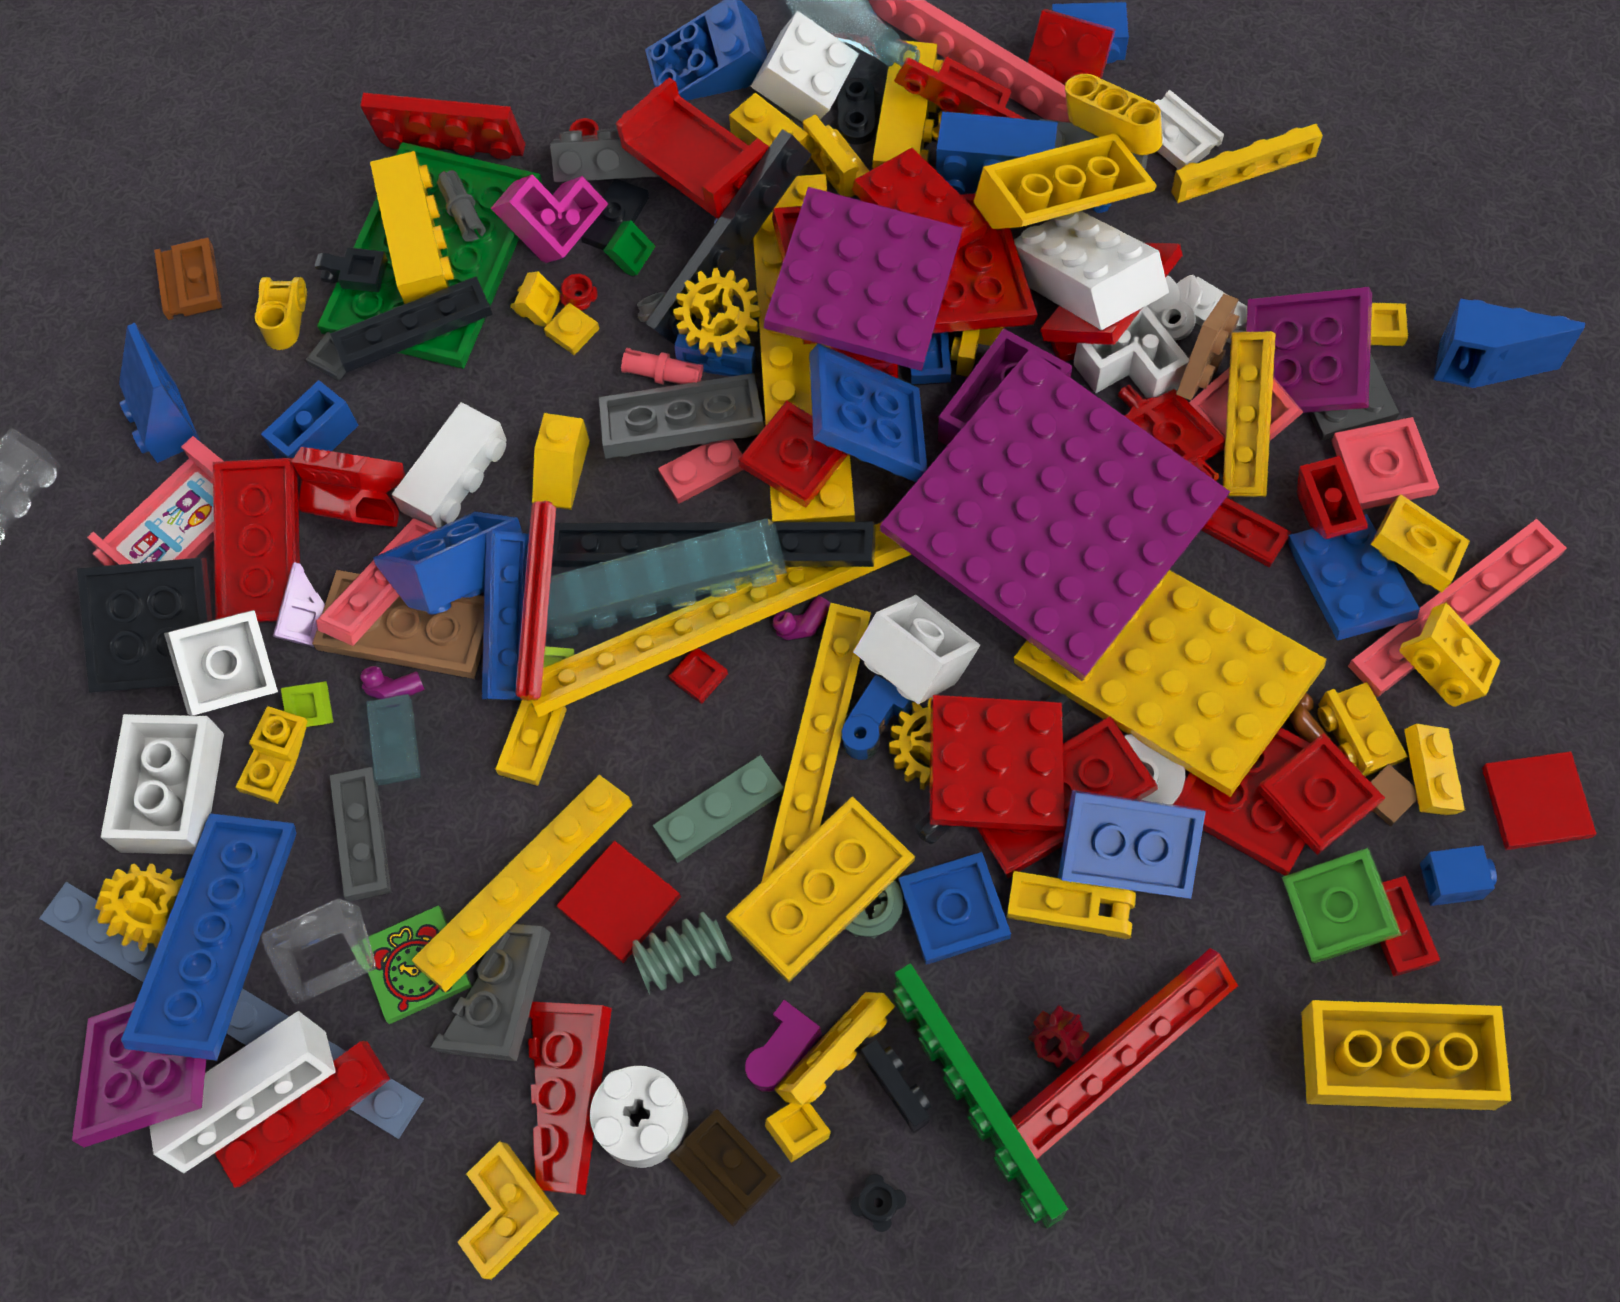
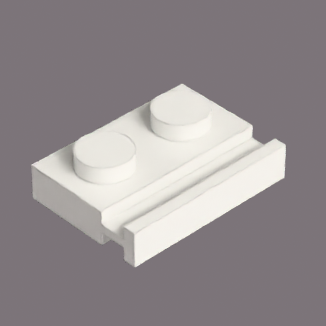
M1171 90L1166 93L1163 99H1157L1154 102L1161 110L1163 136L1162 146L1157 152L1177 169H1181L1189 163H1198L1210 153L1213 147H1218L1222 144L1224 134Z

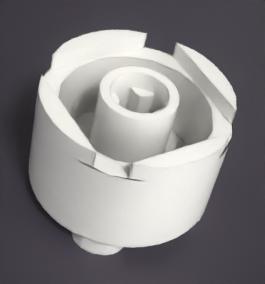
M630 1066L610 1072L605 1077L592 1099L590 1122L596 1140L614 1159L627 1166L646 1168L664 1161L681 1146L687 1132L688 1112L683 1097L668 1076L651 1067ZM640 1107H643L650 1117L649 1119H641L639 1126L636 1127L630 1119V1115L638 1114Z

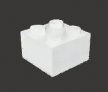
M797 11L780 31L751 87L801 122L815 114L821 119L830 110L859 53Z
M914 595L876 612L853 653L864 661L869 670L882 675L895 685L897 691L903 697L920 704L933 695H937L955 685L979 649L980 644L920 597Z
M255 610L164 633L187 714L193 716L278 692Z

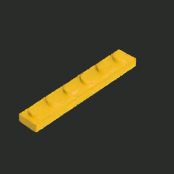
M598 775L412 959L416 967L446 993L632 806L629 796L601 775Z

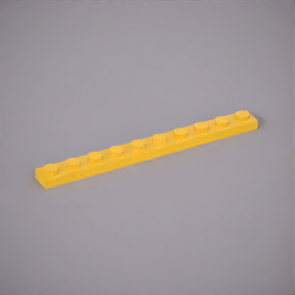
M881 523L875 525L874 567H776L543 668L541 696L538 700H530L537 716H543L911 555V553L880 531Z

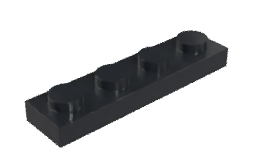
M475 276L333 332L330 335L347 373L493 314L481 285Z

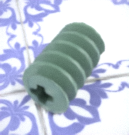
M704 912L699 913L698 928H695L686 918L682 920L681 935L671 926H667L665 928V942H662L653 932L649 934L648 949H645L638 940L632 942L633 955L649 995L651 981L660 990L667 989V974H670L677 983L683 982L684 967H687L694 976L700 975V960H703L711 969L716 968L717 953H720L727 962L733 961L716 918L712 921Z

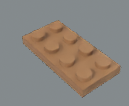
M336 570L323 613L360 574ZM399 596L354 646L320 632L318 628L312 644L319 651L475 679L483 652L484 596L461 597L451 602V608L438 614H427L426 611L409 608Z

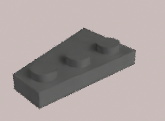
M514 924L487 951L477 968L479 977L467 997H460L452 1010L456 1015L444 1036L438 1034L430 1048L437 1052L452 1055L517 1061L551 932L543 926Z

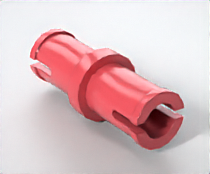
M627 347L622 358L621 372L653 378L655 383L662 385L665 381L687 384L701 381L703 364L672 359L670 354L661 352L660 355H654Z

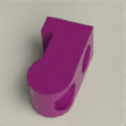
M785 1000L782 1001L773 1013L775 1021L780 1026L765 1046L755 1049L746 1060L745 1071L750 1083L762 1092L775 1091L774 1088L803 1059L822 1034L820 1026Z

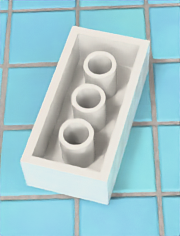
M1082 211L1056 217L1040 226L1027 228L1022 232L1021 236L1014 239L1029 288L1100 330L1109 327L1169 293L1159 250Z

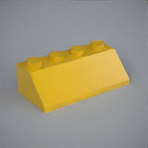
M1114 133L984 166L974 198V204L992 229L1023 227L1153 192L1157 185L1119 136Z

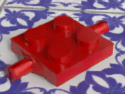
M1131 385L1124 386L1120 390L1118 397L1131 409L1128 414L1124 415L1126 418L1215 481L1218 480L1219 474L1205 461L1224 450L1225 438L1184 397L1177 395L1175 388L1159 397L1143 399Z

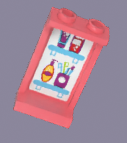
M192 436L181 446L189 457L183 465L104 539H101L94 532L87 537L97 548L92 555L104 566L196 558L214 540L213 462H222L223 460Z

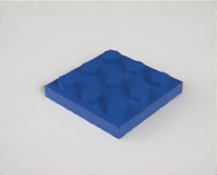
M817 343L809 353L813 439L825 446L833 447L855 456L861 461L869 462L888 470L897 476L917 482L927 470L919 388Z

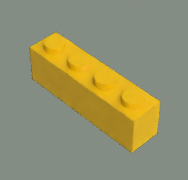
M893 40L873 154V169L910 148H913L928 162L929 150H923L924 142H932L934 120L928 119L929 112L936 113L937 104L920 95L908 92L904 87L895 83L894 79L908 57L938 72L943 60L937 59V44Z
M415 151L371 161L370 165L395 280L404 304L448 288V281L454 279V274L449 257H442L441 249L447 248L441 225L435 226L434 219L439 218L440 214L434 195L428 196L427 188L433 187L427 164L420 166Z

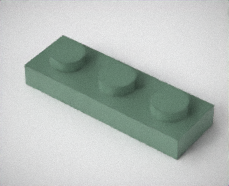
M760 755L655 823L653 827L678 863L782 795L784 787Z

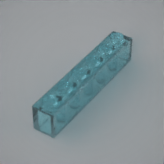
M766 518L551 576L546 633L553 634L554 639L567 638L577 635V628L592 624L594 629L613 626L618 623L617 617L632 614V618L654 615L657 613L656 607L670 603L672 608L689 606L697 602L696 596L711 593L712 597L727 596L737 592L736 586L751 582L752 587L772 584L777 581L776 575L787 573L776 525Z

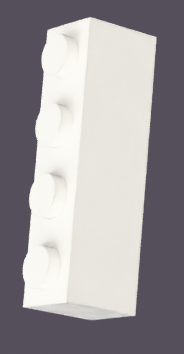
M297 1011L207 1071L204 1079L201 1109L149 1126L154 1155L185 1173L334 1074L336 1071L326 1032L301 1012Z

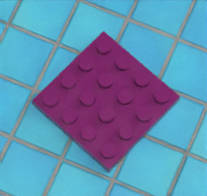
M808 187L764 319V329L922 371L963 228Z

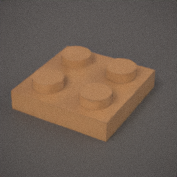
M1223 294L1203 323L1177 390V395L1192 400L1199 387L1207 389L1214 372L1217 373L1224 359L1226 350H1223L1227 338H1231V332H1234L1240 316L1233 313L1239 299Z

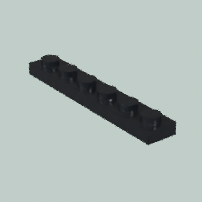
M783 129L780 131L646 321L648 326L675 345L677 336L680 334L676 325L682 321L677 320L674 316V309L683 307L677 302L676 295L677 293L688 294L685 282L688 280L697 284L699 282L698 272L700 271L705 274L706 278H711L714 268H718L720 276L725 278L812 154L792 134ZM692 313V322H694L696 320V316Z

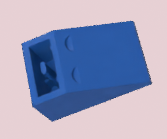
M723 0L645 49L654 86L658 87L670 77L676 81L679 95L686 101L751 86L768 55L757 16L741 0Z
M1460 298L1440 339L1433 380L1476 388L1560 369L1584 330L1585 323L1570 320L1564 316H1548L1528 312L1522 308H1507L1487 304L1481 300Z

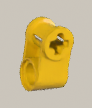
M262 277L260 280L255 322L266 343L273 349H287L293 346L298 339L302 312L305 310L307 297L306 284L302 277H294L292 281H272L270 277Z

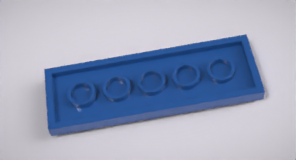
M209 814L121 1038L125 1049L209 1060L218 1059L297 834L294 823Z

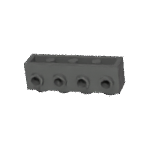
M617 129L597 130V135L582 136V131L560 132L559 137H556L550 143L554 182H565L583 176L586 180L659 176L622 149Z

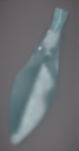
M785 0L793 16L799 11L847 46L870 54L887 66H892L894 63L902 66L908 57L917 62L919 61L920 51L916 50L917 46L901 40L897 32L887 26L877 16L868 0Z

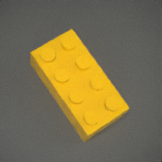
M1312 1000L1301 1012L1307 1104L1496 1110L1511 1101L1502 1006Z

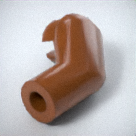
M1305 693L1289 715V721L1298 735L1309 743H1312L1323 733L1331 740L1309 713L1314 707V701L1308 693Z

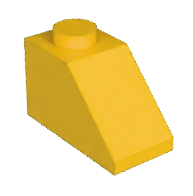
M544 413L534 450L532 503L536 501H549L556 508L572 510L590 441L582 418Z

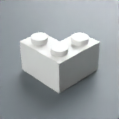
M1147 306L1142 308L1115 345L1077 343L1074 366L1095 393L1129 375L1147 399L1159 397L1174 388L1178 390L1189 362V358Z

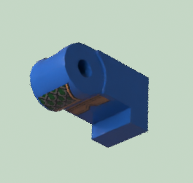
M875 675L842 728L843 747L846 753L858 760H866L872 757L878 751L880 746L879 737L893 715L899 717L901 711L908 714L912 708V701L903 697L897 691L895 685Z

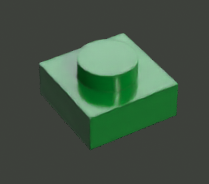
M630 220L620 224L603 251L626 274L635 276L638 275L656 246Z

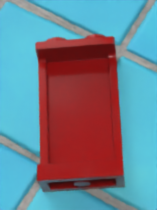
M670 77L658 87L652 89L643 100L631 110L626 111L616 122L622 149L717 219L720 218L769 148L767 144L758 138L750 145H747L679 95L677 83Z

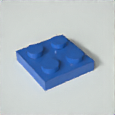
M982 852L898 878V883L926 965L1011 938L1008 923Z

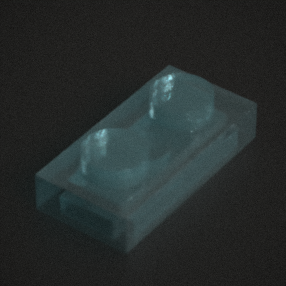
M405 694L366 702L374 776L377 784L380 786L421 778L413 705L410 696Z

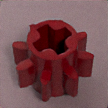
M1060 1005L1057 1006L1051 1015L1042 1011L1033 1021L1036 1028L1028 1036V1040L1034 1042L1038 1053L1037 1057L1054 1062L1056 1067H1060L1067 1057L1071 1061L1076 1062L1084 1052L1082 1045L1090 1036L1089 1032L1083 1030L1080 1021L1081 1016L1064 1011Z

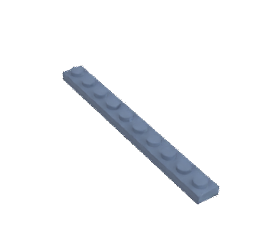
M65 882L39 919L144 982L157 949L154 944L148 943L145 951H140L136 941H131L127 946L121 945L123 936L119 933L109 937L106 932L110 923L102 924L97 921L100 910L95 909L97 900ZM242 988L227 1034L248 1045L289 1016ZM328 1041L333 1061L346 1052ZM390 1078L388 1082L350 1108V1110L399 1139L424 1098Z

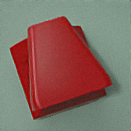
M307 447L299 449L291 462L302 479L298 504L301 512L351 522L397 526L399 511L386 493L398 486L405 477L402 463Z

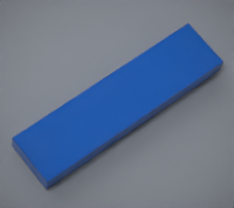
M494 530L486 532L482 699L521 700L520 697L516 696L515 692L529 534Z

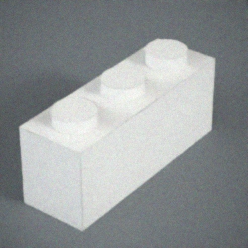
M461 402L391 494L399 510L412 518L436 528L453 522L459 515L460 503L469 492L473 493L480 487L485 469L491 461H498L506 449L507 440L500 422Z

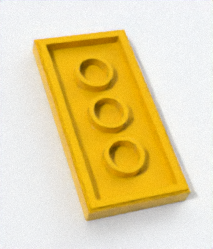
M852 796L726 916V920L789 983L914 862L915 856Z

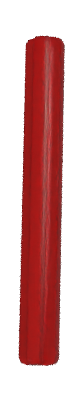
M536 501L531 506L515 692L516 696L526 701L538 700L542 691L556 507L549 501Z

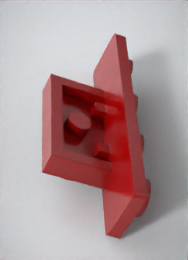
M947 56L941 63L938 72L908 57L894 79L895 83L904 87L908 92L920 95L947 112L1026 119L1005 108L1012 90Z

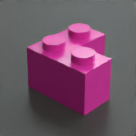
M532 174L514 181L491 209L541 261L548 263L564 258L606 208L608 203L583 176L562 183L552 195Z

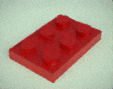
M913 148L904 151L856 178L853 182L852 191L864 202L962 227L957 250L987 231L989 223Z

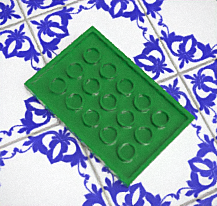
M402 142L396 155L415 151L420 166L427 164L433 187L427 188L428 196L434 195L440 214L439 218L434 219L435 226L441 225L447 248L441 249L442 257H449L454 274V279L448 281L449 287L476 276L491 306L519 240V237L495 214L491 207L514 181L533 174L542 184L541 175ZM443 171H455L467 194L472 195L475 200L474 208L486 228L483 236L479 235L476 228L474 229L479 238L475 241H465L462 238L461 231L454 217L449 216L446 211L447 203L437 184L439 174ZM376 197L353 248L385 252L388 262L380 291L370 292L342 289L338 281L317 325L321 334L325 335L328 332H336L404 305L395 280L378 197ZM485 318L397 353L464 369Z

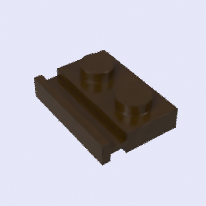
M718 1109L705 1119L675 1152L668 1156L732 1227L782 1179L781 1175Z

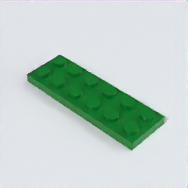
M912 964L906 965L895 972L896 988L892 991L896 997L893 1001L907 1023L912 1020L916 1021L919 1026L917 1031L920 1035L918 1041L928 1058L932 1062L939 1058L945 1067L943 1069L945 1074L942 1077L943 1081L956 1101L963 1097L971 1108L968 1110L970 1116L967 1118L980 1140L983 1142L990 1138L997 1149L994 1151L996 1156L993 1159L1007 1182L1014 1178L1023 1190L1019 1201L1034 1224L1042 1220L1048 1229L1063 1219L1068 1211L1067 1206Z

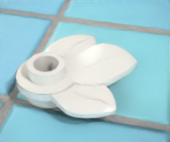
M1167 275L1166 282L1169 293L1148 304L1147 307L1174 340H1181L1186 338L1195 326L1196 318L1194 311L1202 300V288L1194 275L1186 276L1177 284ZM1181 315L1177 323H1168L1169 319L1173 316Z

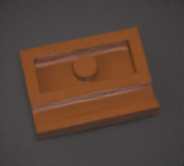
M209 238L171 246L172 250L168 251L154 250L162 310L168 320L174 319L173 315L182 313L184 316L223 308L214 248Z

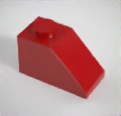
M1341 456L1299 467L1297 495L1311 528L1325 539L1367 529L1368 523Z

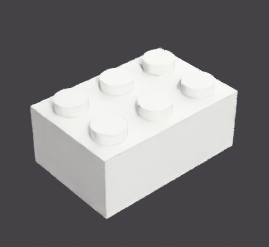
M123 714L101 838L120 853L194 854L208 816L212 811L224 733L208 716Z

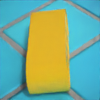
M1091 74L1075 75L1066 82L1065 94L1068 118L1073 125L1098 137L1116 133L1130 152L1134 154L1149 155L1160 149L1163 143L1161 110L1157 104Z

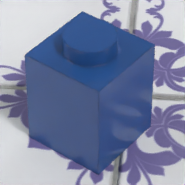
M1483 845L1433 851L1420 863L1430 906L1482 900L1495 889L1494 885L1497 881L1496 868L1493 861L1487 859Z

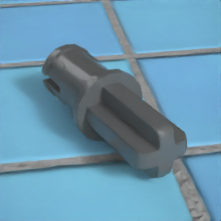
M455 171L441 172L437 184L446 200L447 213L449 216L454 217L461 231V236L465 241L479 239L474 229L476 228L479 235L483 236L486 228L474 208L475 200L473 196L467 194Z

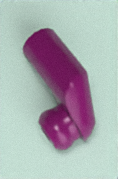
M815 596L804 614L792 615V613H786L785 611L777 613L772 622L776 634L785 640L813 636L827 617L830 602L821 596Z
M370 666L360 674V679L363 682L362 689L365 693L388 703L396 702L425 690L417 671L395 680L383 676L381 668L377 666Z

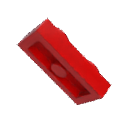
M1406 876L1382 882L1402 934L1401 936L1380 942L1393 977L1436 965L1440 961V957Z

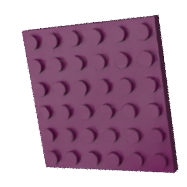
M1029 349L880 525V531L1083 681L1224 502L1230 491Z

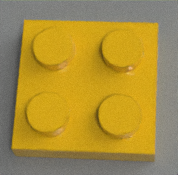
M1400 494L1389 507L1370 545L1378 549L1386 559L1396 561L1412 572L1420 582L1425 585H1431L1442 593L1453 581L1470 540Z

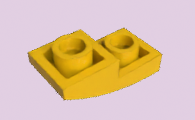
M267 706L249 742L254 750L236 785L239 792L278 804L295 767L308 722L306 718Z

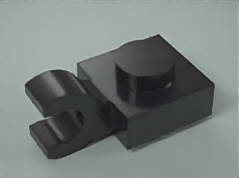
M347 247L345 257L327 253L318 254L314 267L316 270H322L320 279L323 282L336 283L339 281L342 289L379 292L388 259L384 251Z

